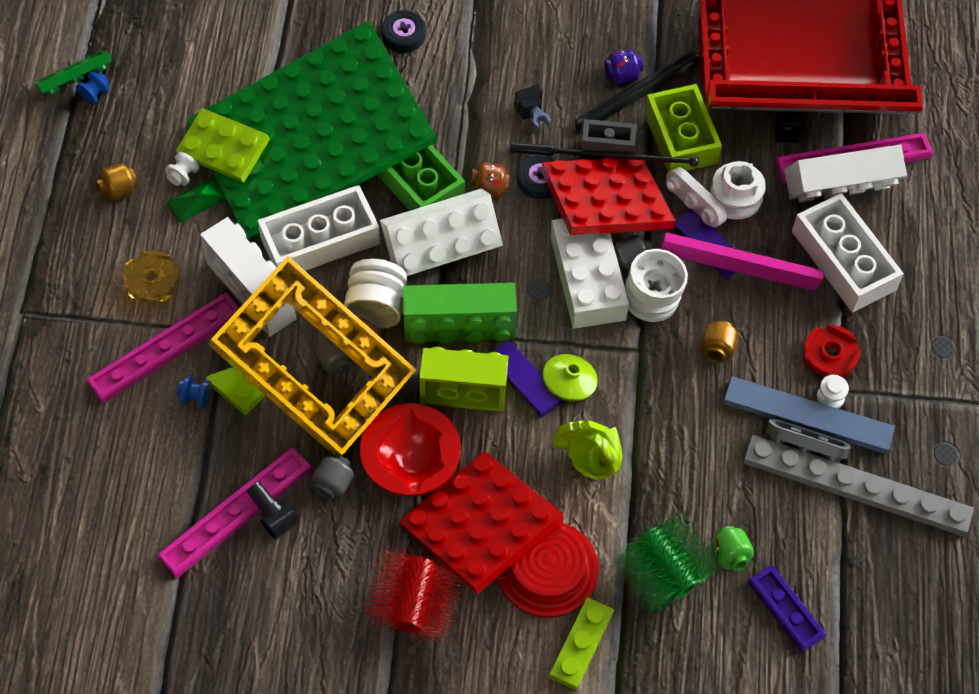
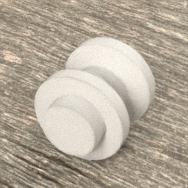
M178 152L175 156L177 163L175 165L169 164L165 168L167 179L172 184L186 186L190 181L188 174L196 173L199 170V165L190 155Z
M838 375L826 376L822 380L817 392L818 403L840 408L849 391L848 383Z

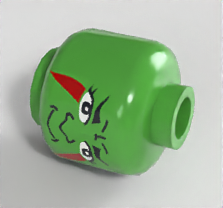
M733 526L721 528L715 533L711 542L712 552L716 556L715 558H717L716 560L720 567L725 570L741 571L745 569L754 555L753 546L747 534L740 528H734Z

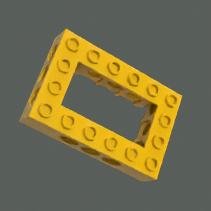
M289 256L282 261L224 324L209 343V346L334 456H342L417 370ZM286 303L291 305L372 377L336 418H334L335 414L331 406L327 403L324 405L307 390L309 387L306 384L302 386L286 371L287 368L284 365L280 366L264 352V347L258 343L251 342Z

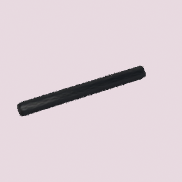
M691 50L576 118L574 124L576 129L583 133L584 119L603 121L697 65L700 56L694 50Z

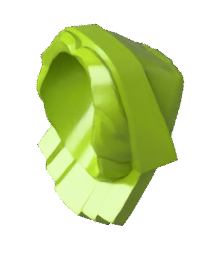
M577 421L561 425L557 429L558 431L554 433L552 448L568 450L573 466L583 476L600 481L607 479L608 476L615 475L620 470L623 455L620 439L615 427L609 429L592 421Z

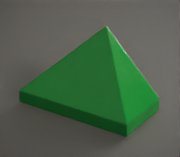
M213 177L168 200L167 204L179 222L182 223L226 200V197Z

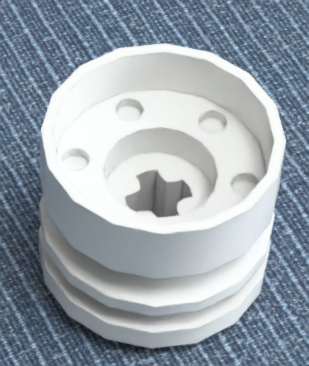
M661 249L646 250L636 256L631 264L624 286L629 302L628 310L632 315L644 321L658 322L664 321L674 314L687 284L688 276L685 264L678 256Z
M363 259L355 262L350 268L348 291L346 292L344 306L358 318L366 319L379 329L395 326L401 318L403 286H406L407 274L401 267L386 260Z

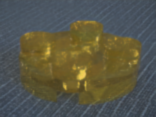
M147 250L141 252V256L134 260L132 257L126 263L123 270V280L128 294L132 298L142 302H165L170 299L171 294L178 286L179 271L176 263L171 260L167 253L158 250ZM151 272H155L157 277L154 280H147V278H144L145 276H149Z

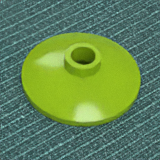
M571 354L557 355L548 360L543 369V381L552 394L563 400H585L594 393L597 387L598 379L594 368L581 357Z

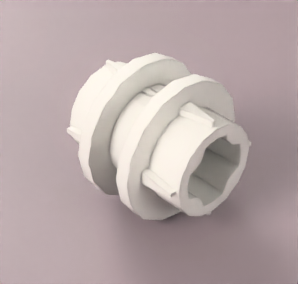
M737 161L724 164L716 171L713 177L710 193L724 206L727 218H748L755 214L762 204L765 193V179L762 173L753 166V163Z

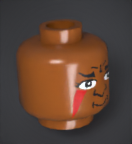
M481 162L477 170L472 169L469 184L474 185V191L483 189L491 195V198L497 199L501 194H506L510 175L506 173L504 166Z

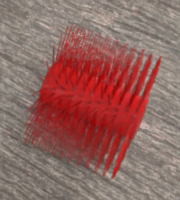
M421 552L420 557H415L413 554V557L409 556L407 558L403 554L402 556L405 558L397 556L398 558L390 562H382L388 566L377 565L388 569H377L387 573L385 575L383 573H376L386 578L376 577L383 580L375 581L383 584L375 585L382 589L371 588L381 592L379 598L377 596H370L379 600L376 602L375 600H369L376 603L368 604L376 608H367L374 612H363L375 613L373 615H376L367 617L386 618H377L381 620L370 621L386 622L387 624L368 625H391L388 627H393V630L397 629L400 632H406V636L407 633L414 635V633L419 634L418 632L424 636L426 634L423 632L433 635L430 632L436 633L441 630L439 629L441 627L443 629H450L440 625L445 623L443 621H451L441 616L452 617L442 613L447 611L445 609H453L443 604L454 605L446 602L454 601L447 597H455L447 594L455 593L448 589H456L448 586L456 585L448 581H456L449 577H460L448 576L450 574L447 573L456 572L446 571L445 569L454 568L437 566L452 565H435L441 562L434 563L433 561L437 558L428 560V556L422 558Z

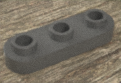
M770 419L765 430L770 435L769 439L776 443L785 444L788 442L797 445L796 447L799 450L807 453L816 451L824 454L826 459L834 462L847 459L851 446L845 441L778 419Z

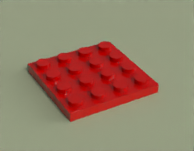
M604 158L574 161L555 160L542 163L541 172L570 236L674 229L675 219L644 160Z
M484 451L402 518L399 524L401 529L432 556L437 558L439 562L444 565H452L445 567L454 568L449 570L456 572L453 574L460 577L459 579L476 594H479L564 521L562 512Z

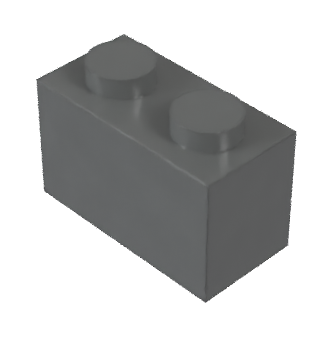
M584 119L581 150L634 154L637 124ZM580 155V159L594 160L607 158Z

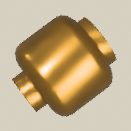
M118 163L102 168L99 171L98 179L95 180V187L99 195H104L109 201H116L129 197L134 193V188L137 187V179L131 167L127 168L126 165Z
M712 322L704 330L700 341V350L705 358L711 362L722 363L730 360L735 354L739 342V333L729 322Z

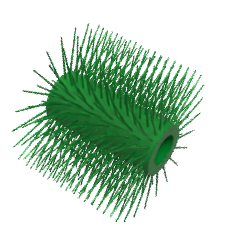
M678 518L675 523H679L683 519L679 520L680 518ZM681 522L678 525L673 523L670 526L665 523L661 528L655 525L652 529H650L649 525V531L644 534L641 533L642 536L637 538L636 542H634L635 544L628 549L631 553L618 560H622L618 564L628 563L624 569L629 567L630 570L624 575L629 573L628 575L636 572L639 573L632 580L635 582L631 585L635 583L636 585L641 584L634 589L638 588L637 590L642 588L638 591L641 592L638 596L642 593L643 595L646 594L647 596L644 601L649 596L644 591L646 586L650 587V592L656 595L654 598L658 599L656 603L660 604L661 608L664 607L665 603L669 605L673 600L678 601L682 597L684 600L685 595L692 593L691 591L697 588V585L700 584L699 582L706 579L705 577L708 575L705 572L710 573V568L703 565L706 562L701 564L699 562L701 559L697 558L705 555L706 551L699 554L695 553L698 551L697 546L703 541L694 543L697 540L695 539L697 536L692 538L693 536L690 537L688 535L690 529H681L687 522L684 524ZM693 545L696 546V547H695L696 549L692 551L691 549H692L693 547H691V546H693Z

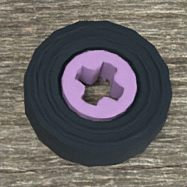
M399 10L389 14L384 19L381 27L382 39L387 47L401 53L412 52L418 49L424 43L427 35L426 24L423 18L409 10ZM402 28L408 30V32L403 33Z
M542 154L532 155L524 159L517 171L516 180L519 189L532 199L543 200L553 197L545 178L543 177L542 180H539L537 173L542 174L543 162H553L556 159Z

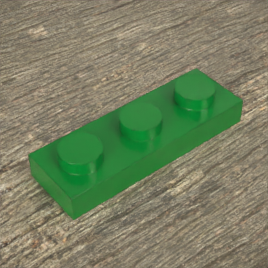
M101 50L33 83L37 92H46L47 95L59 91L61 89L60 85L68 81L70 84L84 79L83 74L91 70L97 73L106 69V63L111 62L112 59L108 51Z

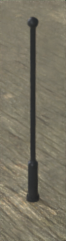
M511 141L510 144L511 154L522 153L552 156L556 153L689 164L691 167H696L699 164V159L695 156L688 159L559 149L553 145L517 143L516 141Z

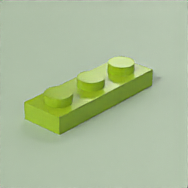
M587 597L549 676L550 679L577 691L613 616L614 609Z

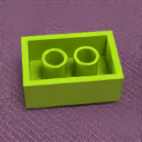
M697 84L647 95L644 114L660 155L662 157L688 159L695 156L699 159V164L696 167L683 163L664 162L667 172L676 167L689 171L718 164L722 144Z
M442 347L423 348L420 370V404L504 412L509 356L497 352H489L487 354L475 353L467 349L453 351L445 350Z

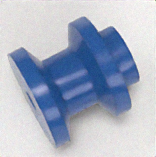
M92 71L88 74L89 81L86 84L79 82L76 85V89L86 102L95 105L98 102L97 95L99 93L107 94L110 89L108 79L102 73Z
M187 376L185 380H181L177 389V396L180 397L181 403L187 404L191 399L198 401L200 408H205L211 393V381L205 380L202 385L194 383L192 376Z

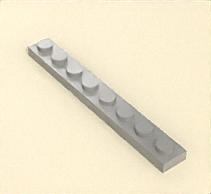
M752 435L743 464L963 537L967 535L974 507Z

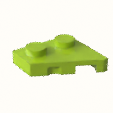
M234 367L206 377V380L211 381V387L244 415L250 412L266 396Z

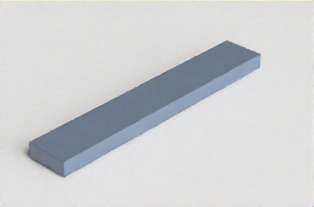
M733 376L731 377L723 403L770 419L782 420L887 454L895 428V426Z

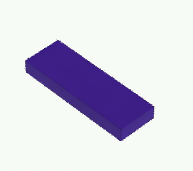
M693 209L688 210L675 220L673 230L680 236L733 248L710 225L705 224ZM712 266L726 280L736 273Z
M510 340L493 351L509 356L507 382L540 418L563 403V399L555 396L548 390L543 381V376Z
M770 565L748 580V585L801 653L826 637L825 631L773 565Z

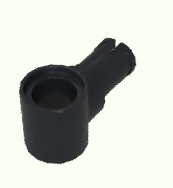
M260 481L256 482L246 491L262 511L260 513L262 516L260 521L263 527L275 540L300 522L292 507L285 501L282 503L279 500L275 501Z

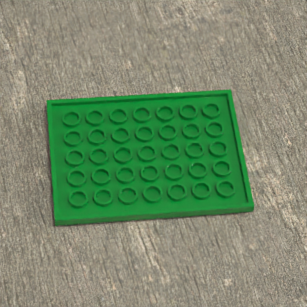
M369 20L206 108V110L266 133L270 138L244 183L212 170L239 225L246 234V239L250 243L260 239L259 219L357 186L438 141ZM199 113L186 119L190 127Z

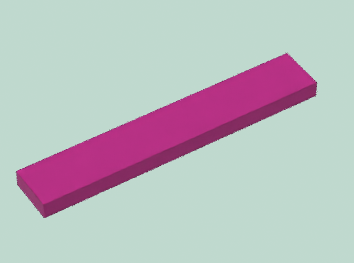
M919 133L776 157L775 164L783 184L787 183L784 169L798 160L902 145L904 162L908 163L931 159L933 152L926 134Z
M665 233L659 249L669 251L680 259L813 291L817 289L824 276V271L671 233Z
M225 292L86 379L88 386L102 404L218 332L236 313L239 307L229 294Z
M291 447L158 553V559L176 579L179 578L261 511L246 493L252 485L260 481L275 500L312 470L311 465Z

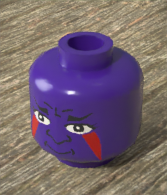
M632 49L611 52L608 59L604 61L606 77L616 85L637 81L639 73L643 71L641 56L637 57Z

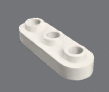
M676 167L667 173V188L676 194L688 208L693 209L705 224L715 228L726 222L727 213L721 202L681 167Z

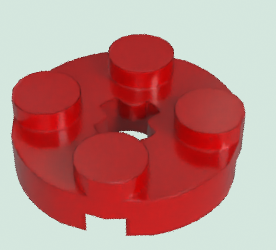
M828 325V328L819 329L820 327H818L808 335L803 347L804 364L822 377L838 375L843 378L851 373L860 357V348L858 349L855 343L856 338L847 329L837 325ZM831 347L835 348L837 356L828 355L824 349L830 350Z

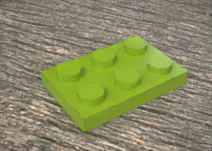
M202 108L176 149V153L184 152L194 158L199 165L244 183L270 138L266 133Z

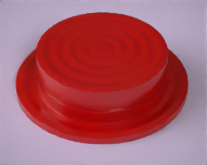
M415 403L395 405L380 412L366 427L360 442V458L369 478L385 491L400 496L424 495L443 486L456 471L461 454L460 438L452 422L438 410Z
M560 523L498 576L497 579L502 592L515 607L536 617L555 618L576 611L584 605L587 597H591L598 582L599 563L597 554L590 541L577 529L565 523Z

